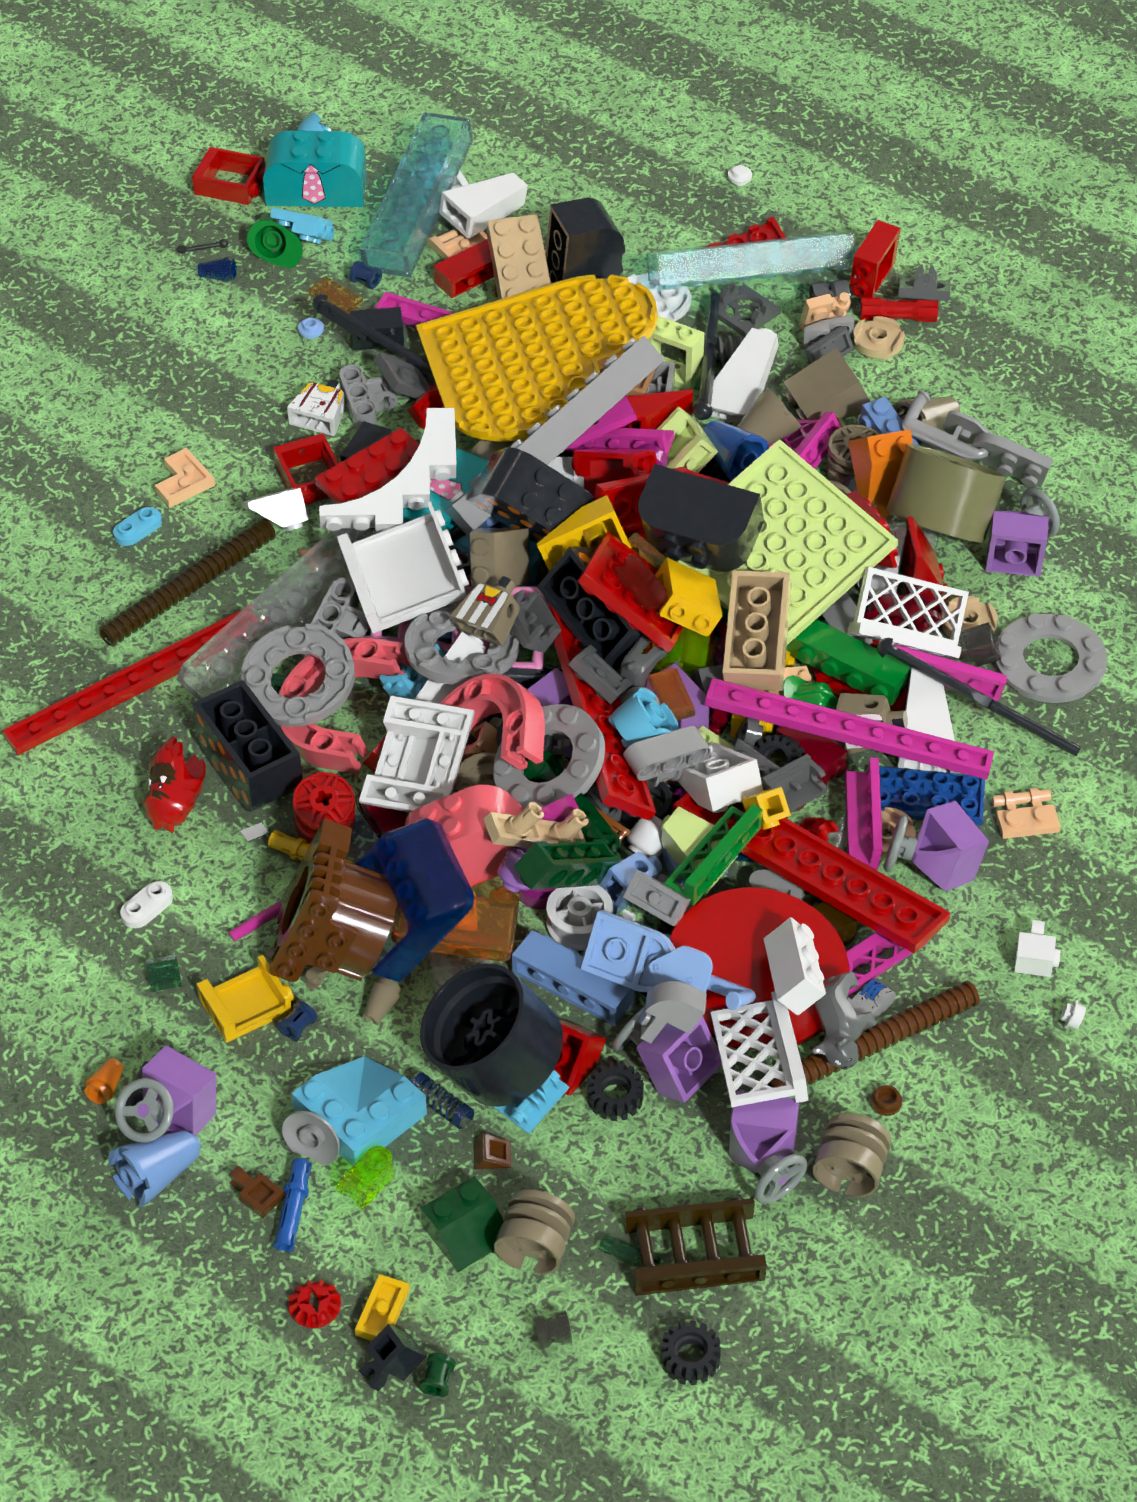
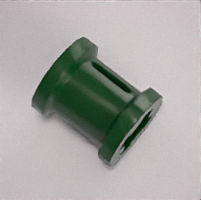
M441 1353L429 1354L426 1362L428 1368L425 1378L420 1381L419 1389L424 1394L446 1397L449 1392L447 1383L450 1373L454 1371L456 1362L450 1356Z

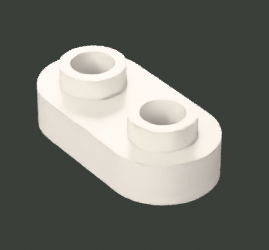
M161 881L152 882L145 886L122 906L120 911L122 922L130 928H140L148 924L172 903L173 894L171 887Z

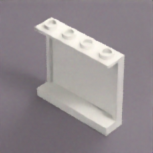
M431 501L427 502L430 514L357 542L351 543L347 533L337 536L372 633L413 619L422 613H428L460 601L467 596L464 586L469 585L463 569L457 570L456 566L461 565L456 549H449V546L454 544L448 529L442 531L441 527L446 525L440 510L434 511Z

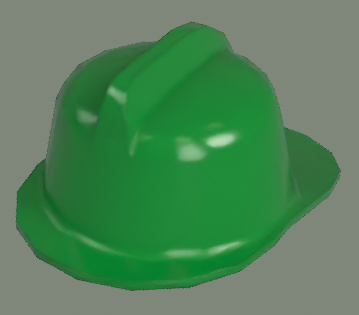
M259 220L248 230L247 243L252 253L270 264L293 268L300 262L303 254L302 243L299 237L289 229L271 220Z
M795 675L788 676L783 682L784 697L836 710L839 699L833 694L828 684L824 682L808 683Z

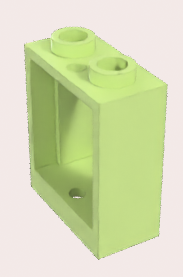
M658 316L656 328L648 340L660 354L661 342L686 351V364L665 356L663 358L665 359L664 361L675 362L674 386L684 390L694 389L700 381L702 374L704 332Z

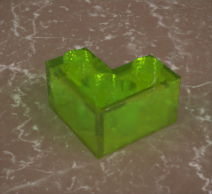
M683 627L675 646L669 653L667 652L665 658L656 663L654 668L662 671L673 664H677L690 678L698 669L713 666L716 645L709 643L710 635L706 637Z

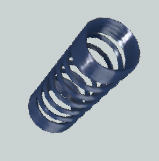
M424 1072L418 1073L411 1080V1083L417 1088L421 1084L424 1086L421 1092H424L425 1088L429 1087L428 1091L430 1090L426 1100L427 1106L433 1107V1110L439 1112L441 1117L446 1116V1120L452 1121V1124L459 1130L463 1129L460 1126L463 1117L466 1116V1118L470 1119L469 1121L473 1119V1108L466 1103H461L458 1106L459 1098L452 1101L453 1094L451 1093L446 1096L447 1089H442L439 1092L440 1084L433 1087L434 1080H431ZM438 1086V1089L434 1094L437 1096L434 1099L433 1105H430L428 1103L429 1097L433 1090ZM443 1091H445L444 1095L441 1098V1100L443 1099V1101L440 1105V1109L436 1110V1100L438 1099L439 1095ZM451 1095V1098L447 1103L450 1105L447 1108L446 1114L443 1115L441 1113L442 1106L446 1099ZM457 1100V1103L454 1107V1109L456 1110L453 1114L452 1119H449V1109L451 1108L452 1104Z

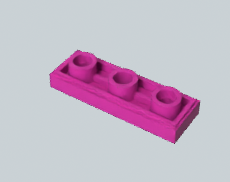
M623 397L563 452L574 449L583 443L599 438L610 431L624 427L628 423L637 420L627 397Z

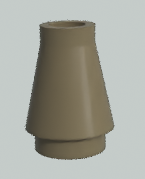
M380 978L378 982L373 983L362 1018L368 1022L373 1021V1024L378 1025L381 1019L400 999L399 993L401 988L395 982L386 978Z

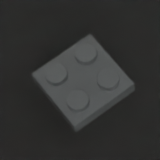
M379 352L374 359L380 369V374L385 377L390 385V390L401 396L403 394L417 400L432 386L423 370L412 363H407L405 359Z

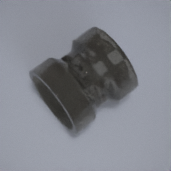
M565 1310L555 1312L548 1319L543 1315L532 1318L534 1333L538 1335L539 1344L537 1345L539 1350L549 1348L553 1342L560 1345L572 1343L570 1324Z

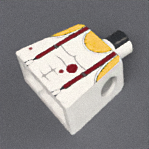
M332 379L328 380L326 385L314 382L309 383L287 407L289 424L335 436L345 410L344 392L341 390L340 383Z

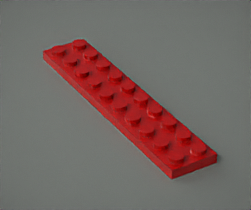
M548 603L549 610L561 628V632L553 642L573 706L582 709L590 715L604 737L605 757L601 771L596 779L600 799L608 807L618 808L631 816H638L649 821L656 814L647 782L646 780L639 781L623 757V753L626 750L621 742L623 737L609 721V716L622 705L620 697L610 704L599 698L595 693V689L574 674L573 669L568 664L585 648L551 604Z
M688 793L674 803L673 812L679 806L713 825L723 817L731 806L744 813L746 812L743 803L737 802L729 805L728 809L723 812L713 813L699 806ZM733 818L727 824L728 829L730 830L738 820ZM787 818L779 819L780 825L763 830L761 826V829L741 851V853L913 954L949 922V911Z

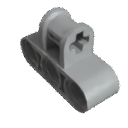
M346 365L340 369L341 390L344 392L345 404L357 430L363 421L377 425L376 412L392 409L397 405V395L390 390V385L384 376L365 379L362 369L357 365Z
M339 578L331 584L311 624L332 630L342 639L362 638L370 627L364 612L356 609L359 604V597L354 583L350 579ZM343 593H350L347 597H339ZM331 616H338L333 621H327Z
M689 726L633 743L624 751L623 757L639 781L646 780L647 785L650 788H654L663 781L679 780L683 769L704 762L710 756L711 749L697 727Z

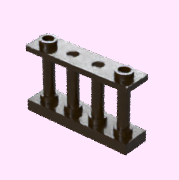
M733 1198L722 1202L656 1209L637 1208L633 1211L625 1212V1234L637 1233L642 1262L641 1268H634L635 1296L765 1281L767 1269L765 1254H752L746 1220L753 1219L754 1198ZM733 1221L739 1257L722 1259L719 1255L714 1223ZM701 1225L707 1260L689 1262L687 1261L682 1227ZM669 1229L675 1263L655 1265L650 1231Z

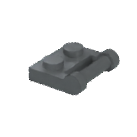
M589 645L575 656L568 665L579 679L586 681L595 689V693L599 698L612 704L633 683L628 678L624 679L596 653L597 649Z

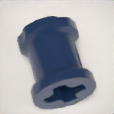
M356 261L351 267L349 279L353 283L358 281L374 290L382 279V270L367 267L362 261Z
M297 1001L293 1005V1011L285 1019L279 1020L277 1028L281 1034L298 1042L302 1037L301 1033L309 1024H314L318 1017L313 1008L307 1003Z

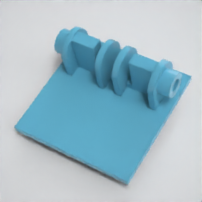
M553 1070L543 1085L530 1096L511 1105L493 1108L530 1134L569 1089V1086L559 1079L560 1075Z

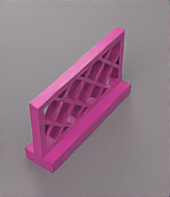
M825 412L820 419L797 420L801 428L781 439V441L786 443L788 447L816 469L828 453L830 436L835 430L840 428L834 412Z

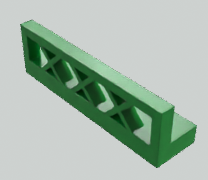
M752 804L744 813L731 806L664 884L691 899L689 904L694 906L761 829L763 809ZM733 818L738 820L736 824L729 830L727 824ZM713 840H721V841L715 846V848L712 850V848H711V843H712V841H713ZM698 859H704L695 869L693 863ZM687 878L684 882V889L676 885L679 879Z

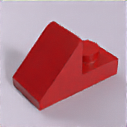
M436 383L430 386L426 392L406 409L418 427L423 430L426 427L427 408H444Z

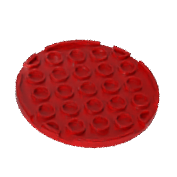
M745 887L711 895L688 910L678 921L670 936V941L675 949L681 946H689L706 953L713 964L712 975L753 990L756 998L749 1004L772 1000L771 992H775L763 938L790 917L799 924H806L813 932V942L815 950L819 955L818 963L824 980L850 972L846 949L831 923L819 911L803 900L772 889ZM707 989L703 1018L712 1037L716 1038L711 1012L728 1009L725 1002L726 996ZM814 1004L800 1015L788 1009L797 1046L804 1044L823 1032ZM768 1012L756 1014L751 1019L762 1023L768 1017ZM730 1019L719 1021V1023L731 1029L737 1021ZM745 1025L739 1033L749 1037L755 1029ZM763 1033L757 1041L767 1045L773 1037ZM732 1039L726 1046L738 1049L743 1043Z

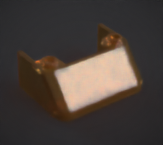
M399 858L395 878L399 897L394 916L395 920L391 926V940L395 944L405 948L493 961H507L511 958L520 900L519 892H512L504 886H500L490 891L489 898L431 890L429 882L423 875L419 873L405 874V859Z

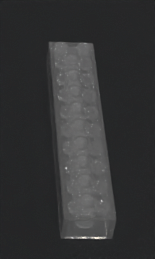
M341 528L326 534L184 662L176 680L198 700L241 681L242 664L246 655L257 641L271 631L289 625L290 628L311 624L331 584L339 578H348L352 581L337 536L347 533L351 543L375 535V528H368L366 530ZM343 593L339 597H347L349 596V593Z

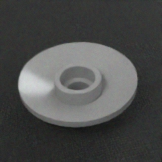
M308 1111L293 1112L284 1120L282 1125L283 1138L294 1154L312 1158L321 1165L330 1164L336 1159L340 1151L339 1138L333 1127L326 1120Z

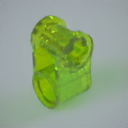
M383 1146L370 1148L352 1168L348 1169L341 1176L336 1190L340 1194L346 1193L357 1202L356 1205L360 1209H365L394 1177L395 1169L391 1152ZM377 1165H385L382 1168H374Z

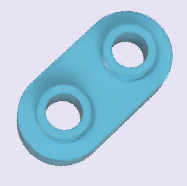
M152 507L138 510L114 527L115 541L123 546L137 543L161 526V513Z

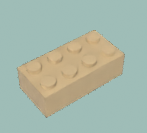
M538 214L488 220L487 239L498 299L500 300L551 284Z
M732 571L723 664L724 681L757 690L783 691L792 590L790 573Z

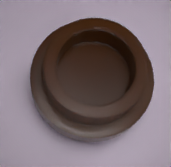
M883 1085L873 1092L871 1106L878 1114L891 1116L900 1111L902 1096L895 1087Z

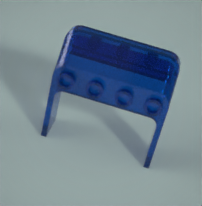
M428 818L383 834L355 864L386 875L408 923L406 935L372 969L374 975L399 983L470 912L474 904V893L441 824Z

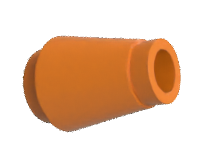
M108 1059L106 1063L86 1080V1088L84 1089L86 1097L96 1104H104L107 1100H111L124 1070L123 1064L117 1059Z

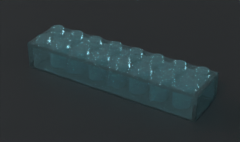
M423 113L360 246V255L365 266L373 269L379 268L384 274L411 278L439 217L442 192L451 190L473 142L470 118Z
M835 232L646 254L649 284L657 285V289L670 290L677 289V284L680 283L681 286L697 287L702 286V281L712 284L727 283V278H730V281L736 280V282L751 280V275H754V278L761 279L775 278V273L777 272L778 275L793 276L800 275V270L809 273L824 272V267H826V270L849 269L848 264H853L855 241L854 233Z

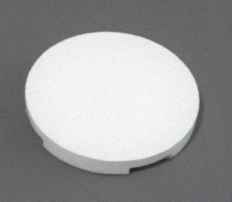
M652 270V273L637 276L632 274L627 277L630 283H641L650 290L656 301L658 316L677 321L688 312L691 306L692 295L685 285V281L680 277L660 270Z

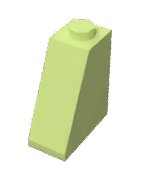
M678 806L671 816L667 815L662 821L660 827L662 831V845L675 862L680 865L715 825ZM713 840V841H712V843H711V848H712V850L715 848V846H716L721 840ZM704 859L696 860L693 863L694 868L696 869ZM730 865L717 878V880L711 885V887L704 893L705 896L713 888V886L717 883V881L721 878L725 871L730 867Z

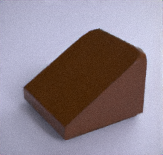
M482 1133L473 1142L474 1169L511 1168L510 1140Z

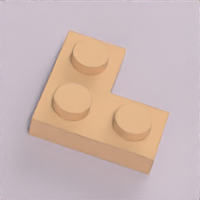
M185 448L164 458L165 467L173 476L156 484L155 491L165 504L171 508L215 486V480L195 456Z

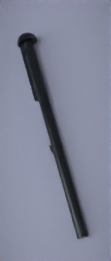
M712 293L710 296L699 400L692 409L694 417L702 421L709 419L713 413L711 402L715 371L712 368L714 350L717 347L715 341L720 305V295L718 293Z
M319 294L314 297L312 307L317 313L364 341H367L369 337L390 351L406 357L407 363H412L433 376L429 363L424 358L329 303L327 295Z
M886 637L878 643L877 652L882 658L886 654L891 655L898 661L1074 756H1077L1080 752L1081 746L912 654L897 648L892 644L893 638Z

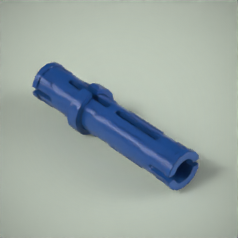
M304 1158L292 1160L288 1183L283 1188L285 1195L273 1244V1247L277 1248L276 1250L289 1252L294 1250L304 1199L309 1194L307 1186L312 1169V1163H309V1160Z

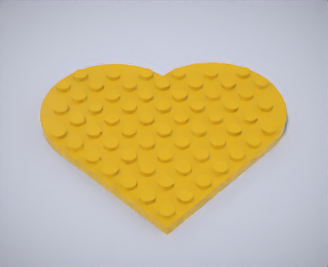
M585 275L555 282L416 325L444 408H454L455 428L468 436L481 440L502 442L520 439L525 441L530 437L527 431L538 421L541 425L549 419L546 414L556 405H559L560 408L566 405L568 402L565 397L574 389L583 390L587 386L583 381L596 371L598 374H601L600 369L604 368L603 364L615 354L619 358L624 353L621 348L632 338L638 341L642 336L649 339L658 322V310L654 296L641 283L633 284L629 282L627 277L609 275L607 279H596L595 275Z

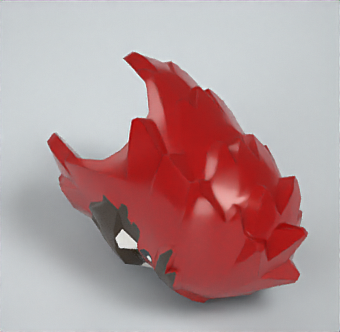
M175 736L158 748L153 760L150 762L147 775V793L143 798L146 816L153 823L154 829L164 828L171 833L174 832V827L182 825V822L186 820V817L195 806V801L202 791V784L206 774L204 760L201 759L199 761L196 755H193L185 764L183 744L180 741L177 742Z

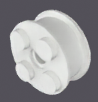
M599 885L556 888L547 901V929L549 935L556 943L576 951H585L597 912L603 910L611 914L613 913L612 899L607 891Z

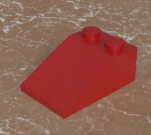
M908 516L902 559V575L948 587L947 583L942 581L944 578L943 564L938 563L936 552L914 517ZM904 583L906 595H908L911 592L909 591L907 585ZM928 588L919 593V595L934 596Z

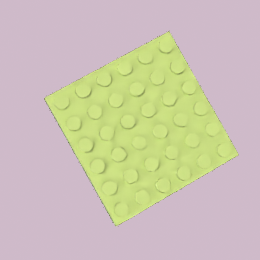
M780 439L728 484L759 493L761 495L764 523L748 560L739 568L734 569V571L790 573L792 590L787 645L864 576L865 567L873 568L898 546L897 538ZM679 560L678 563L716 580L720 604L729 611L733 570L719 572L707 568L698 569L690 563Z

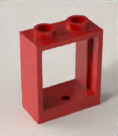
M209 147L192 176L194 194L249 205L253 197L257 198L260 185L264 177L265 158ZM219 170L250 176L245 185L214 179Z
M880 220L876 221L854 255L849 285L850 293L858 297H874L895 264L900 227Z
M324 433L273 447L275 465L287 489L300 488L305 505L329 497L316 485L315 480L296 485L289 471L290 468L323 459L327 469L339 464Z

